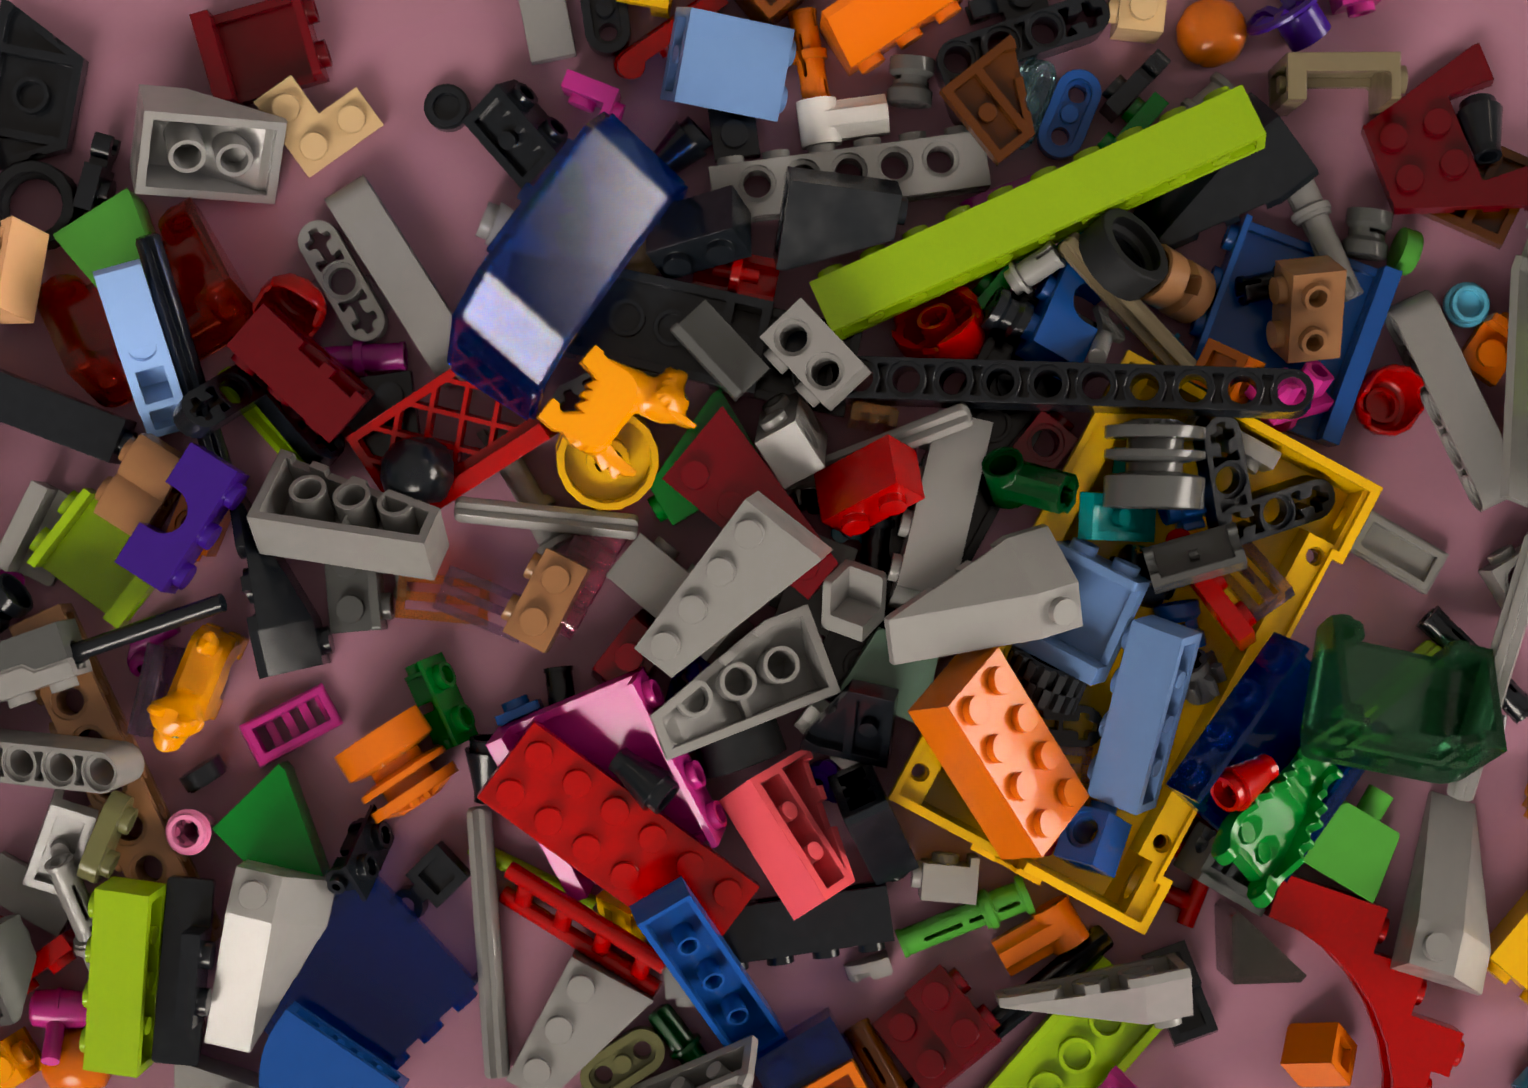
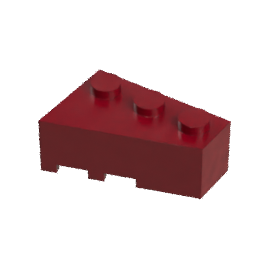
M270 301L262 303L226 345L234 353L231 359L238 367L251 376L256 373L268 385L267 390L272 396L285 406L293 408L303 418V421L328 443L347 427L375 395V392Z

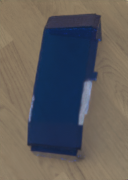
M604 111L585 124L574 140L569 138L534 186L529 183L524 185L517 195V199L522 202L487 247L486 251L489 254L478 267L452 314L447 362L451 366V370L525 420L529 418L536 419L540 412L546 384L567 347L668 207L673 202L685 199L688 190L685 182L613 113L609 115Z

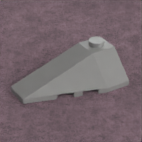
M805 604L762 621L649 715L666 761L841 692L809 605Z
M249 859L236 866L225 913L204 1043L247 1053L252 1051L279 1007L284 995L328 926L335 894L328 890L326 877Z

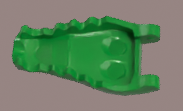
M1310 739L1301 744L1289 764L1279 773L1276 779L1267 785L1246 810L1230 812L1222 821L1211 849L1212 857L1222 866L1232 862L1249 881L1247 897L1257 908L1263 909L1267 907L1274 899L1275 892L1281 883L1305 863L1304 854L1315 845L1311 839V834L1323 827L1324 823L1320 820V817L1328 810L1322 799L1328 795V786L1333 781L1343 777V772L1335 765L1333 756L1327 753L1322 747L1323 743L1317 740Z

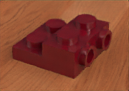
M939 964L904 993L906 996L872 1023V1026L920 1088H945L1002 1041L995 1032L1001 1024L984 1003L976 1008L966 995L972 989L955 967L948 972L946 968Z

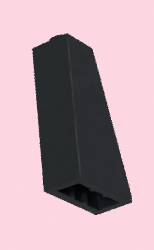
M0 368V422L105 462L121 464L122 461L118 459L122 447L131 437H138V433L134 432L137 422Z

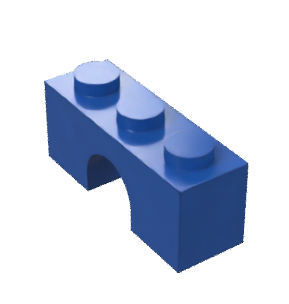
M1066 260V266L1041 280L1035 291L1034 297L1039 301L1029 324L1020 336L1022 339L1015 352V355L1026 361L1084 363L1098 331L1097 328L1079 317L1074 307L1073 298L1074 296H1079L1093 305H1096L1102 299Z

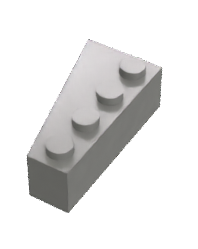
M280 449L246 516L258 552L264 555L434 581L449 548L440 508L390 489L383 493L370 488L367 480L353 475L350 479L338 476L330 472L329 466L316 461H312L310 465L296 459L295 453Z

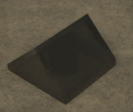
M1221 898L1214 904L1216 969L1231 983L1237 985L1301 983L1307 975L1238 910Z

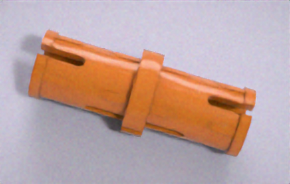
M813 7L799 8L787 13L790 28L795 29L793 40L796 42V56L792 65H797L802 100L819 96H831L824 63L828 59L827 49L821 45L816 15L817 10Z

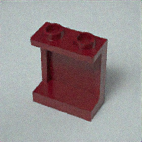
M265 0L217 15H212L208 10L189 14L213 97L247 106L254 104L253 101L290 75L293 76L302 90L330 82L326 68L333 66L326 41L324 39L318 41L313 24L319 23L320 18L314 0Z

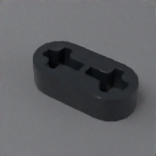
M1032 702L1035 708L1039 710L1041 717L1047 720H1055L1054 727H1048L1059 746L1090 747L1100 740L1099 725L1102 716L1094 708L1078 704L1073 715H1064L1060 711L1058 714L1052 712L1049 708L1045 707V709L1037 707V704ZM1080 713H1085V718L1093 722L1092 730H1085L1083 738H1078L1077 731L1063 728V721H1079Z

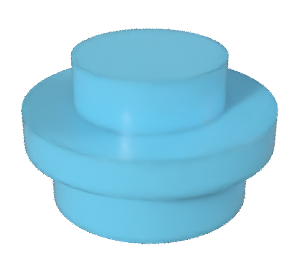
M1462 282L1454 285L1447 291L1443 299V312L1450 323L1460 328H1471L1479 325L1486 319L1490 310V299L1487 292L1480 285L1473 282Z

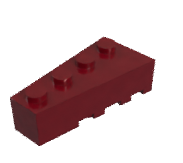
M723 406L662 478L722 529L743 501L759 491L820 539ZM830 552L823 560L793 582L791 586L810 601L821 588L824 580L839 566V563Z

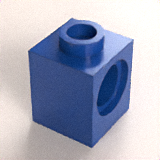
M1091 800L1089 806L1083 805L1060 834L1053 855L1075 868L1115 878L1132 825L1116 816L1118 810L1116 807L1104 802ZM1097 831L1095 838L1091 841L1093 834Z

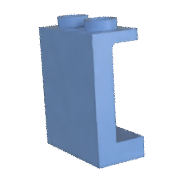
M676 7L660 100L778 122L779 113L783 112L788 98V90L785 86L787 70L793 64L796 56V42L793 40L795 29L693 7Z
M1073 537L1072 541H1057L1079 582L1083 626L1044 639L1012 645L1092 686L1106 681L1121 648L1122 636L1126 628L1134 620L1151 581L1138 575L1141 568L1119 557H1114L1112 562L1097 554L1099 550L1097 545L1085 539Z

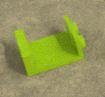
M83 488L80 493L73 490L57 510L62 515L52 529L48 527L43 528L30 544L29 549L34 553L27 563L34 568L43 567L105 613L103 619L115 628L125 626L131 621L155 588L114 562L130 536L94 513L98 500L95 499L96 490L93 488Z

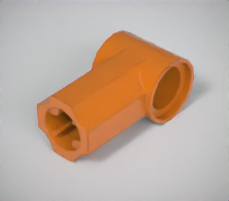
M1067 894L1057 896L1035 909L1036 913L1031 914L1032 917L990 940L1011 977L1052 953L1059 955L1075 948L1090 936Z

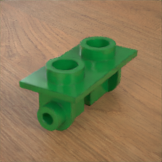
M442 652L405 668L408 677L404 679L416 705L420 707L432 702L435 709L424 714V717L433 729L430 732L433 745H443L448 750L468 741L471 736L478 735L473 712L465 704L456 684L455 672L452 666L446 662Z

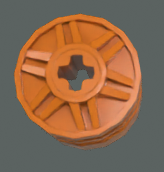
M417 705L408 708L334 757L349 783L360 781L369 776L374 780L375 784L361 798L364 805L380 794H383L388 803L371 814L376 824L385 819L403 816L440 792L450 777L459 771L454 761H451L436 772L429 763L447 751L443 745L422 752L418 744L433 729Z

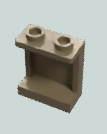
M1288 52L1268 71L1269 107L1279 116H1288L1307 100V89H1367L1369 115H1379L1399 101L1401 94H1405L1408 85L1407 67L1401 65V52Z

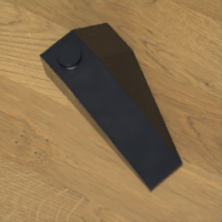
M1252 92L1247 95L1266 132L1265 148L1145 202L1134 211L1133 214L1153 231L1161 244H1165L1175 250L1196 241L1200 232L1223 222H1225L1226 227L1240 222L1239 215L1264 204L1267 209L1279 205L1319 175L1317 167L1281 117Z
M245 495L239 506L233 511L230 510L237 553L241 559L247 558L248 567L243 568L240 579L243 593L247 595L249 602L254 604L255 608L253 616L247 617V624L259 679L331 663L329 654L335 652V646L329 626H322L319 614L285 558L259 554L246 517L252 504Z

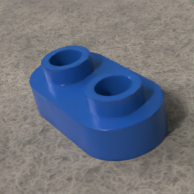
M1082 69L1071 70L1065 73L1055 86L1036 135L1040 151L1052 160L1060 161L1071 158L1083 144L1102 95L1100 82L1089 71ZM1073 88L1080 89L1084 94V101L1081 103L1072 102L1068 95L1069 90ZM1056 130L1063 131L1067 136V143L1056 145L1051 139L1052 132Z

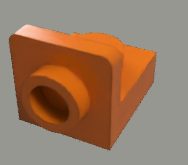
M1495 312L1487 315L1486 319L1477 325L1461 348L1473 376L1489 387L1496 386L1506 371L1509 313L1502 312L1501 314Z

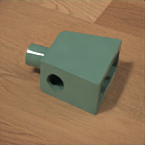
M877 626L841 681L839 688L842 691L852 679L899 689L896 716L914 723L907 711L933 682L939 657L893 665L889 662L886 631Z

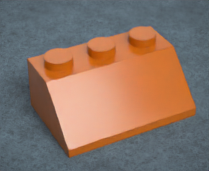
M837 0L821 11L819 32L849 77L859 70L862 75H866L879 67L886 60L883 54L896 45L903 50L918 41L924 35L921 29L934 20L941 25L956 16L962 10L959 4L963 0Z

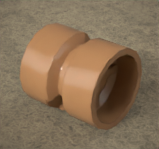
M1161 244L1168 260V274L1163 281L1140 298V300L1152 308H1157L1161 313L1177 322L1187 324L1196 321L1204 315L1215 296L1216 281L1214 275L1193 260L1186 259L1181 253L1171 247Z

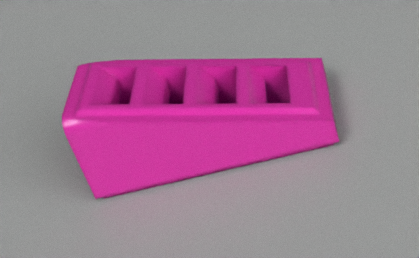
M320 683L241 724L239 730L261 769L343 724V721L324 685ZM312 699L315 700L326 721L319 726L306 704ZM298 708L309 731L301 734L290 714V711ZM279 717L282 718L292 737V740L284 743L273 722ZM263 726L276 747L269 752L256 731Z

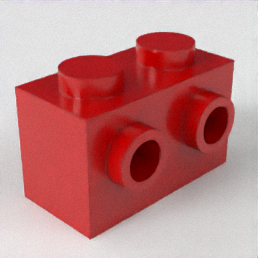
M889 434L814 474L821 522L849 537L865 533L871 526L890 516L899 515L906 511L907 507L925 499L916 450Z

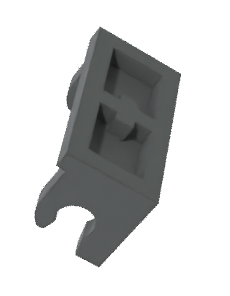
M1234 522L1142 548L1155 594L1247 569V558L1239 539L1236 523Z
M1198 821L1173 865L1204 885L1262 917L1266 909L1255 907L1247 897L1248 879L1233 862L1222 866L1212 857L1211 849L1217 832Z

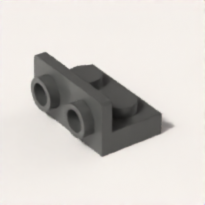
M324 564L330 634L388 629L387 620L394 618L392 593L385 592L383 574L388 573Z

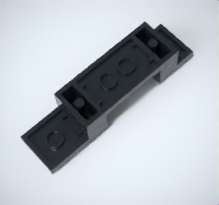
M504 248L486 330L492 329L507 332L513 338L517 347L576 359V356L584 357L592 346L597 345L604 351V355L607 358L635 369L662 374L666 368L673 367L687 372L689 376L687 380L707 384L709 389H721L722 392H726L670 331L671 326L676 322L679 324L706 299L770 368L743 396L768 401L780 393H786L789 396L797 391L792 383V371L788 369L784 374H781L763 355L769 347L760 336L787 311L774 308V301L544 251V255L541 257ZM805 331L792 333L786 342L787 351L797 352L806 345L807 333ZM862 332L842 340L856 356L858 355ZM821 369L818 373V383L823 386L826 382L827 374L826 370ZM809 404L813 412L844 418L845 404H838L832 411L828 410L823 404H818L815 408Z

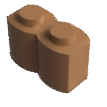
M140 433L137 438L131 437L119 453L118 459L122 462L117 474L114 477L108 476L96 491L95 499L98 500L94 513L129 536L132 535L139 522L155 525L160 529L168 517L174 502L181 494L180 491L165 481L183 453L153 434Z

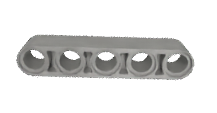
M362 175L325 198L324 200L435 376L438 377L472 354L470 339L367 178ZM468 369L456 377H465L468 373ZM445 383V384L442 385V386L446 389L447 387L451 386L452 384H451V383Z
M1424 290L1390 306L1385 319L1387 330L1404 365L1410 366L1424 381V386L1420 390L1422 403L1469 500L1480 512L1505 501L1506 499L1500 497L1503 437L1436 298L1430 291Z
M0 728V783L102 794L134 782L140 778L144 771L145 763L141 751L133 743L127 741Z

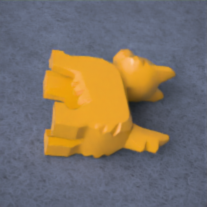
M597 345L592 346L579 362L592 381L584 385L586 390L578 395L581 400L574 405L576 411L563 412L560 409V403L552 398L536 416L551 431L560 432L571 447L592 456L601 471L604 472L608 469L612 479H616L619 475L622 477H635L637 472L617 454L611 445L622 427L633 415L639 414L656 423L675 424L687 429H694L697 426L686 416L690 403L685 393V385L689 377L687 372L668 367L662 374L656 377L649 376L641 370L607 358L604 355V351Z
M211 622L203 624L193 633L168 694L152 701L146 709L150 713V720L154 727L153 742L160 752L178 750L189 736L200 732L204 727V722L209 719H216L223 703L220 696L224 690L230 668L236 659L241 660L249 638L236 632L230 631L226 633L223 631L224 627Z

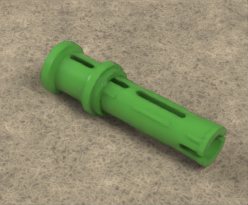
M1016 875L1014 876V882L989 892L985 888L979 890L976 905L962 904L905 928L896 929L895 933L905 957L908 958L912 954L949 941L987 925L988 929L993 928L994 930L1000 927L1001 921L1024 912L1031 915L1036 913V910L1022 876Z

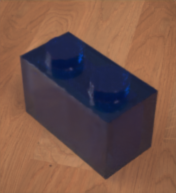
M827 1007L786 1031V1037L758 1052L755 1074L763 1088H802L853 1058L852 1046L847 1037L844 1036L831 1010Z

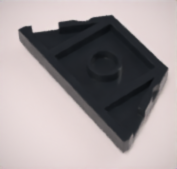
M1 0L0 171L5 170L14 163L29 160L39 161L72 152L89 64L85 58L9 0Z

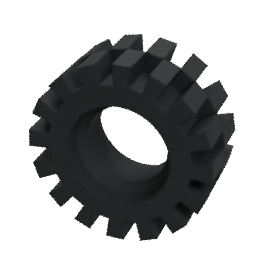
M1012 645L1006 660L1031 701L1042 709L1046 707L1054 713L1059 714L1060 711L1064 715H1073L1088 684Z

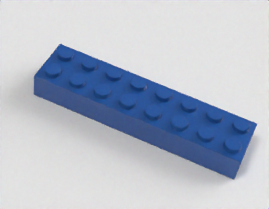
M682 876L629 906L638 928L723 1047L753 1035L758 1039V1053L786 1037L777 1015Z

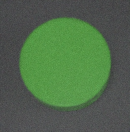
M1407 227L1401 228L1391 243L1386 266L1403 271V276L1410 274L1416 267L1422 254L1424 245L1422 233Z

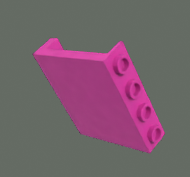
M643 667L499 726L486 743V747L498 767L535 719L618 781L620 780L608 767L616 754L627 747L634 754L672 772L673 779L678 783L680 788L676 796L661 811L702 842L708 840L712 849L718 847L727 825L725 811L719 801L712 800L705 786L706 777L699 762L696 760L692 761L688 753L668 761L664 757L649 715L663 705L664 697L658 683L654 679H649ZM539 843L565 893L577 901L588 898L596 883Z

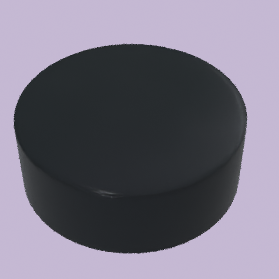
M442 84L434 87L427 94L424 101V112L428 121L436 129L443 132H455L465 126L462 121L471 112V103L465 92L459 87L452 84Z
M216 754L191 769L179 780L188 793H194L223 775L228 767L221 756Z

